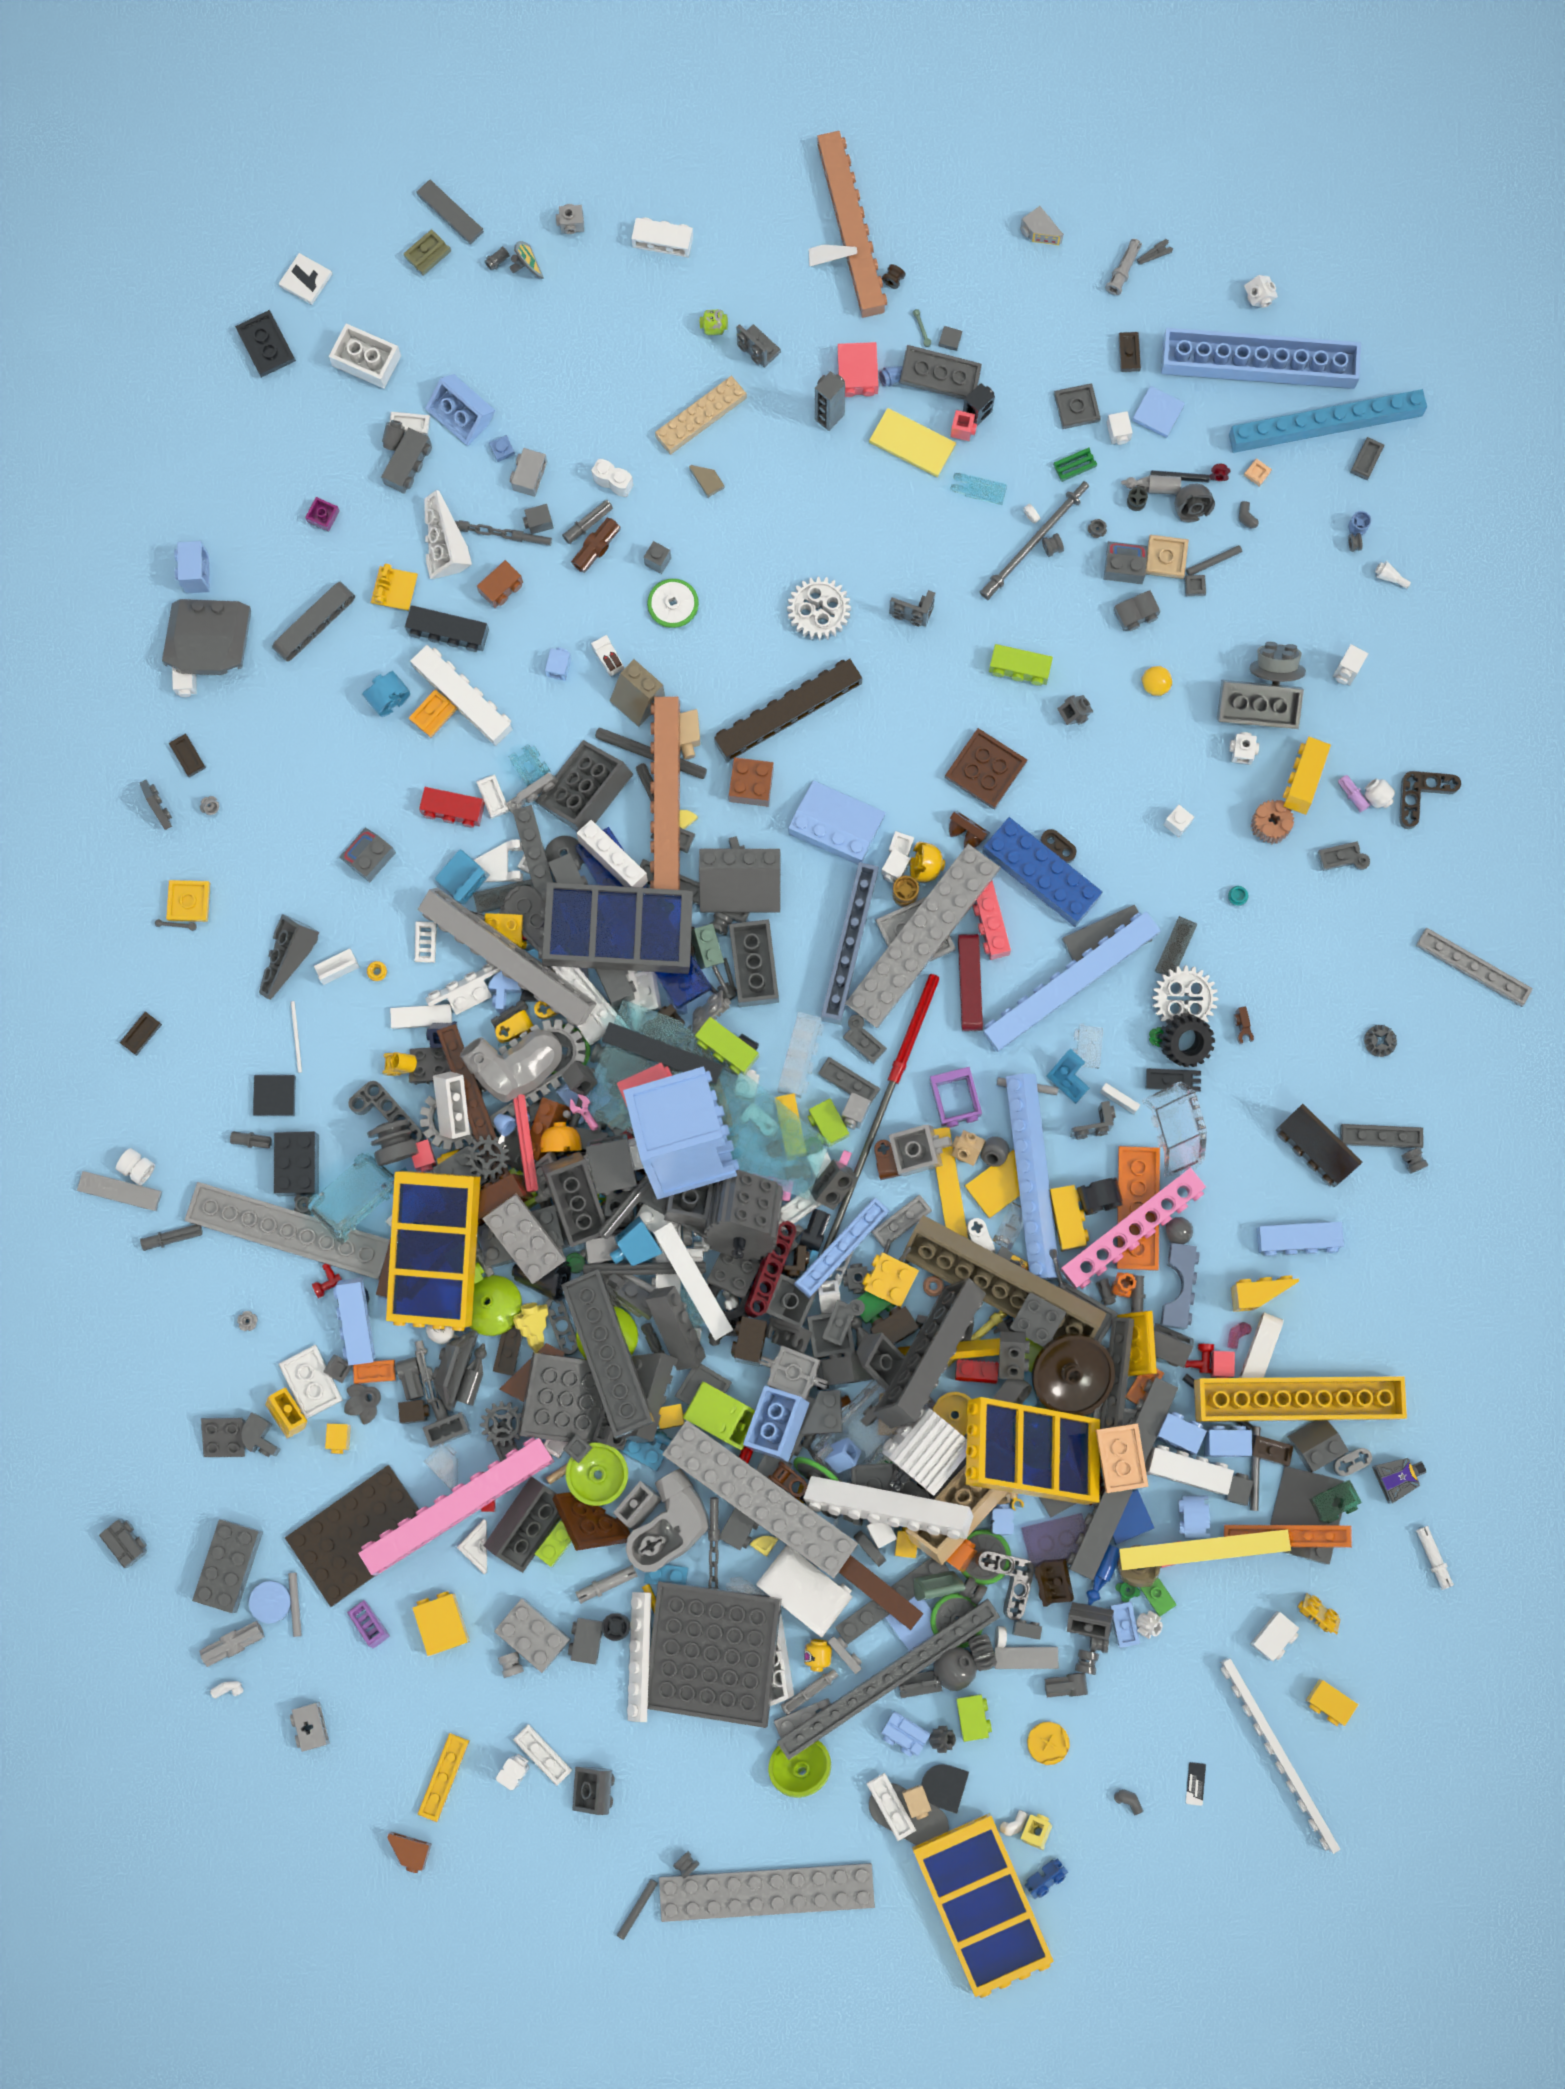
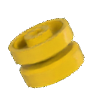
M960 1392L946 1393L934 1404L933 1411L961 1435L965 1436L968 1400L971 1398ZM953 1411L959 1413L957 1419L951 1417Z

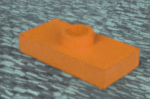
M395 1360L373 1361L371 1363L353 1365L354 1384L396 1381Z

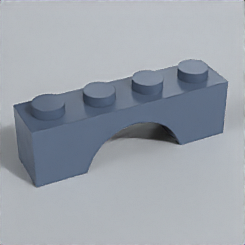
M1172 1243L1169 1247L1167 1266L1174 1269L1179 1275L1181 1291L1175 1301L1162 1306L1160 1325L1164 1327L1185 1330L1188 1325L1191 1326L1192 1313H1189L1190 1305L1194 1304L1195 1293H1192V1284L1195 1285L1197 1280V1272H1194V1266L1199 1262V1252H1196L1197 1246Z

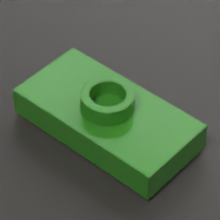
M1159 1578L1150 1587H1139L1159 1617L1177 1605Z

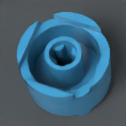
M390 671L385 676L381 674L376 676L372 680L373 685L362 693L367 702L381 717L393 713L392 708L402 706L410 696L409 689L394 671Z

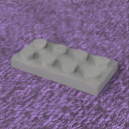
M517 1193L482 1218L532 1284L566 1261L565 1256Z

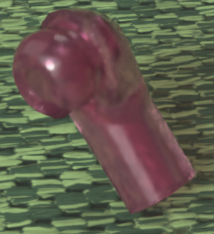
M1241 1322L1232 1327L1229 1332L1227 1348L1237 1349L1239 1338L1251 1333V1325Z

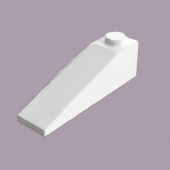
M436 490L424 499L425 523L428 524V535L425 536V542H428L429 554H426V564L430 579L457 574L472 565L468 546L440 491Z

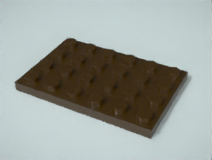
M387 1465L286 1536L285 1539L330 1607H333L375 1577V1575L370 1574L358 1554L363 1551L361 1547L370 1541L377 1542L381 1539L379 1535L389 1529L394 1531L399 1528L397 1524L406 1518L413 1519L417 1516L416 1512L420 1509L391 1466Z

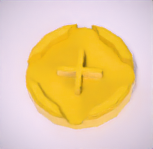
M1041 1722L1035 1725L1027 1739V1746L1031 1756L1037 1762L1045 1765H1054L1062 1761L1070 1747L1066 1731L1059 1724L1053 1722Z

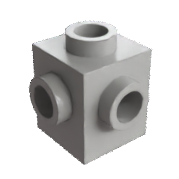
M566 204L559 206V214H556V225L560 226L561 233L574 234L576 232H584L582 205Z

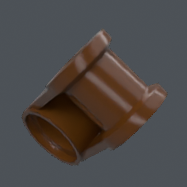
M887 1140L878 1141L875 1144L874 1151L880 1181L900 1176L897 1171L891 1143ZM885 1144L887 1148L889 1147V1150L886 1151L887 1154L883 1155L882 1152H878V1150L881 1149V1145Z
M779 1461V1466L768 1478L792 1496H803L807 1489L806 1482L790 1467ZM782 1471H785V1472L782 1474V1476L778 1479V1477H779V1475L782 1473ZM794 1482H801L803 1484L804 1490L801 1493L797 1494L792 1491V1484Z

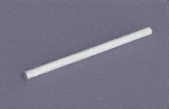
M292 1001L291 1010L298 1073H302L295 1001Z

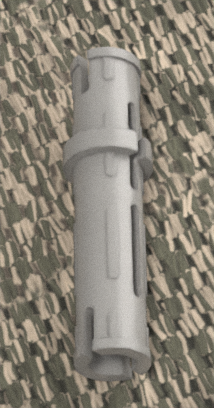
M630 1565L598 1582L596 1580L593 1581L592 1585L575 1593L580 1604L595 1596L600 1597L602 1593L638 1576L633 1565Z

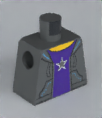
M1408 1458L1372 1466L1388 1504L1396 1502L1419 1487L1420 1483L1417 1477L1426 1473V1468L1422 1461L1411 1465Z

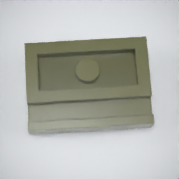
M431 229L404 253V257L424 276L451 252V248Z

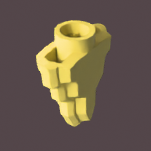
M526 1303L521 1306V1312L513 1317L516 1329H520L521 1335L527 1338L528 1345L534 1352H538L544 1345L543 1331L546 1327V1317L548 1316L547 1304L537 1306V1303Z

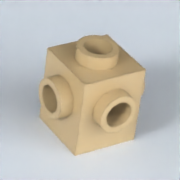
M963 1130L961 1136H956L951 1147L955 1149L952 1156L974 1166L986 1140L976 1136L974 1133Z

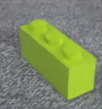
M995 644L989 672L997 677H1012L1015 681H1031L1032 684L1037 686L1047 685L1053 656Z
M711 1017L707 1019L695 1035L696 1044L705 1051L707 1049L714 1053L712 1056L721 1063L723 1061L730 1065L729 1069L737 1075L741 1073L745 1076L759 1058V1053Z

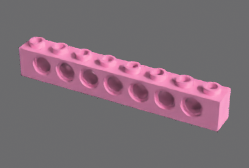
M1189 1168L1069 1261L1060 1271L1074 1289L1079 1286L1083 1289L1092 1282L1089 1278L1094 1274L1100 1276L1107 1270V1264L1111 1261L1115 1264L1124 1257L1122 1253L1125 1250L1129 1249L1132 1251L1140 1244L1138 1242L1139 1239L1143 1236L1147 1239L1156 1232L1154 1228L1157 1225L1161 1224L1164 1226L1172 1220L1170 1215L1175 1211L1178 1214L1188 1207L1186 1204L1191 1199L1196 1201L1203 1196L1202 1190L1206 1186L1192 1168ZM1178 1188H1185L1188 1193L1187 1197H1180L1177 1193ZM1163 1200H1168L1171 1203L1172 1207L1170 1210L1162 1208L1161 1202ZM1148 1212L1153 1213L1156 1218L1155 1222H1148L1145 1219V1214ZM1136 1225L1140 1230L1139 1234L1132 1235L1129 1232V1226ZM1116 1237L1123 1240V1247H1115L1113 1239ZM1098 1250H1104L1107 1253L1106 1260L1098 1259ZM1081 1263H1089L1091 1272L1084 1273L1080 1268Z

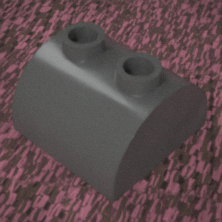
M575 1767L573 1811L595 1815L609 1814V1810L613 1805L611 1786L615 1782L611 1769Z

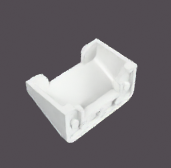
M788 1545L784 1547L756 1583L770 1597L781 1598V1606L821 1638L853 1598L850 1595L851 1589L843 1583L840 1586L837 1585Z

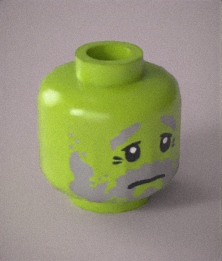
M721 309L705 310L703 317H700V329H704L706 335H722L725 330H728V316Z

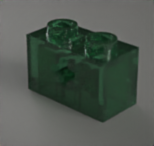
M1346 1480L1309 1499L1320 1522L1327 1521L1328 1524L1338 1520V1515L1343 1512L1349 1514L1358 1509L1357 1505L1362 1503L1350 1480ZM1334 1498L1340 1499L1339 1508L1337 1506L1333 1507Z

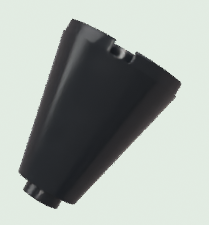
M564 1261L532 1284L520 1267L515 1264L512 1268V1276H514L516 1282L554 1301H561L565 1297V1295H562L563 1289L561 1285L571 1280V1267L567 1266L570 1264L568 1261Z

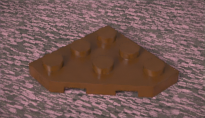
M571 1492L555 1494L552 1498L576 1551L627 1543V1538L630 1535L628 1527L618 1517L615 1519L606 1514L605 1509L600 1506L585 1504L579 1501Z

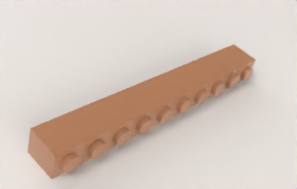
M840 130L817 135V146L843 246L857 247V254L847 256L846 258L861 316L864 318L882 314L885 311V305H887L886 294L881 292V288H883L882 278L877 276V259L872 257V253H874L873 244L867 238L869 229L867 223L864 224L863 218H865L863 206L859 207V190L854 188L856 180L854 172H850V156L845 153V149H847L845 137L841 138Z
M654 697V703H651V715H654V722L651 723V735H654V742H651V754H654V762H651V774H654V782H651V794H654V801H651L650 805L651 813H654V821L650 823L651 833H654V841L650 842L651 853H654V861L650 862V871L654 873V881H650V888L680 890L679 697Z

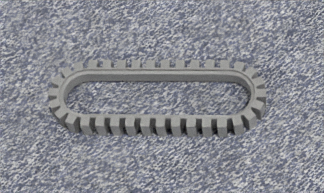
M555 1019L554 1027H552L550 1020L543 1021V1030L566 1035L573 1046L572 1059L563 1069L544 1080L534 1090L523 1094L525 1101L529 1097L533 1103L540 1100L537 1094L538 1091H541L544 1096L551 1093L548 1085L552 1084L554 1089L560 1087L561 1083L558 1078L562 1076L574 1061L585 1062L586 1055L579 1053V1051L586 1050L585 1042L577 1043V1041L583 1038L579 1031L571 1034L575 1027L569 1023L563 1029V1020ZM537 1024L530 1028L531 1031L540 1030ZM525 1031L519 1036L523 1039L528 1033ZM516 1038L509 1042L511 1047L519 1043ZM505 1045L498 1049L501 1055L508 1051ZM429 1096L425 1102L430 1108L422 1107L420 1114L427 1116V1119L420 1120L421 1127H429V1129L423 1132L426 1138L430 1139L435 1135L431 1143L440 1147L444 1141L443 1149L452 1150L453 1142L456 1150L465 1148L463 1140L472 1145V1140H475L472 1129H470V1135L454 1139L440 1135L434 1124V1113L437 1108L436 1100ZM513 1101L490 1116L494 1129L496 1127L493 1121L498 1114L509 1112L512 1117L515 1116ZM526 1101V1108H528L530 1105Z

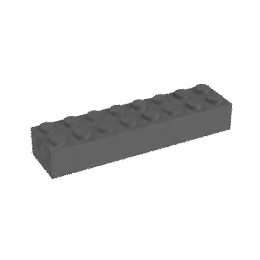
M970 1278L943 1288L873 1411L890 1429L911 1422L914 1423L920 1418L923 1406L930 1400L929 1395L939 1384V1377L947 1369L948 1361L956 1353L958 1343L965 1337L967 1327L974 1321L973 1316L982 1306V1300L986 1293Z

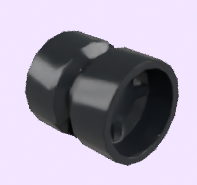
M612 1613L606 1616L602 1623L604 1636L612 1641H619L625 1638L631 1628L628 1617L621 1613Z

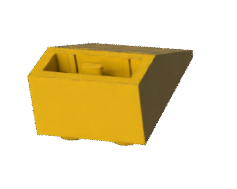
M1292 1275L1281 1276L1273 1281L1272 1277L1259 1278L1256 1282H1252L1251 1279L1239 1280L1231 1287L1233 1312L1252 1311L1259 1308L1298 1283L1299 1278L1293 1279Z

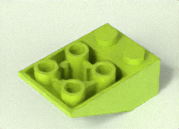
M702 1381L683 1419L742 1450L755 1410Z

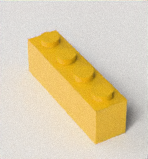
M1309 736L1305 744L1301 743L1297 753L1300 755V758L1296 757L1292 767L1296 770L1291 772L1287 782L1291 785L1286 787L1283 798H1285L1283 807L1305 815L1307 814L1331 744Z

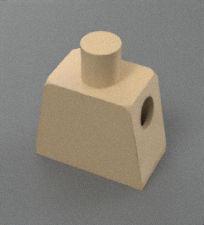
M697 709L680 713V751L682 750L684 759H691L695 757L693 747L701 745Z

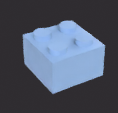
M201 541L177 542V549L174 551L175 560L178 561V568H175V579L179 581L180 587H183L186 593L210 592L209 554Z
M1176 1412L1167 1413L1156 1439L1180 1451L1189 1453L1191 1456L1197 1454L1207 1432L1202 1429L1203 1425L1195 1421L1187 1422L1183 1420L1184 1416Z
M1225 1426L1209 1427L1204 1436V1457L1252 1456V1430H1246V1426L1230 1427V1430H1225Z

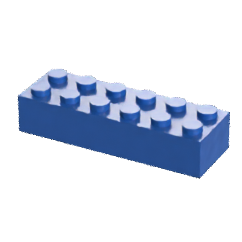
M1010 817L1007 818L983 847L982 853L1074 927L1079 924L1103 893V891Z

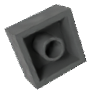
M1019 1619L1017 1622L1014 1621L1012 1634L1040 1640L1042 1626H1039L1040 1623L1036 1622L1027 1624L1025 1620Z

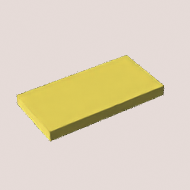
M889 408L885 411L869 439V443L937 478L956 446V442Z

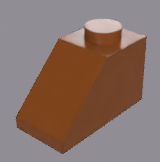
M390 1832L387 1838L400 1864L406 1866V1870L409 1872L418 1873V1871L424 1870L432 1843Z

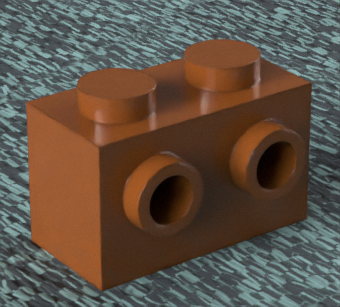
M504 560L477 585V589L496 608L498 605H503L512 592L515 593L522 587L523 579Z

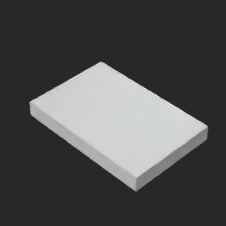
M317 1345L279 1363L281 1371L306 1419L343 1401L333 1378L323 1372L326 1364Z

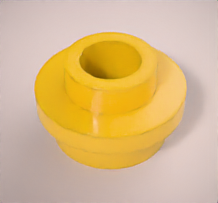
M374 961L367 967V975L373 981H381L387 975V968L384 963ZM375 969H381L380 974H374Z

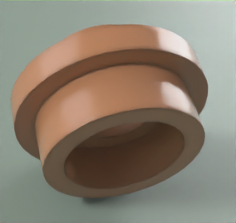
M930 1276L923 1283L925 1293L933 1297L940 1295L944 1288L943 1281L937 1276ZM936 1283L937 1289L931 1290L929 1285Z

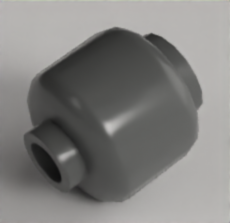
M1000 1137L988 1138L981 1150L983 1162L992 1167L1001 1166L1006 1161L1009 1153L1008 1143Z

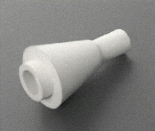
M1388 561L1380 562L1375 570V573H1377L1376 578L1398 583L1406 589L1411 583L1400 576Z

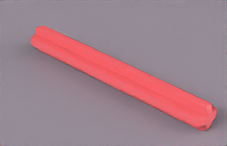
M520 1094L513 1099L524 1180L526 1191L536 1192L538 1191L526 1101L525 1096Z

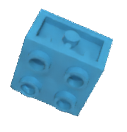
M460 849L435 877V880L451 893L455 900L465 905L490 874Z

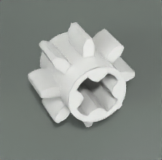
M1150 1610L1148 1614L1142 1613L1136 1621V1626L1139 1628L1137 1632L1148 1639L1151 1638V1635L1158 1636L1163 1627L1162 1622H1160L1162 1618Z

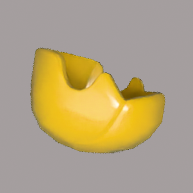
M1162 666L1150 667L1145 670L1141 677L1144 690L1153 696L1164 695L1172 686V676Z

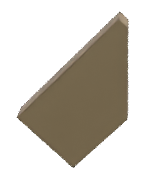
M694 465L689 466L690 471L708 498L725 488L715 470Z

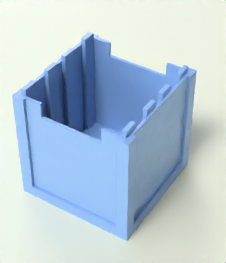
M704 1066L623 1090L640 1160L657 1200L737 1176L736 1170H739L737 1159H732L731 1151L734 1150L732 1140H727V1135H730L728 1125H723L721 1118L725 1116L723 1106H718L715 1090L710 1091L708 1082L712 1081L710 1071H705Z

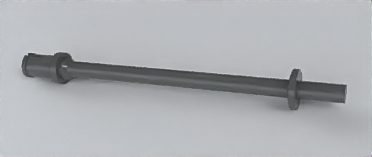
M1083 481L1073 493L1067 492L1066 497L1068 499L998 575L990 577V581L979 591L983 598L989 600L999 588L1001 589L1004 586V579L1073 504L1080 505L1081 502L1078 498L1089 488L1087 482Z

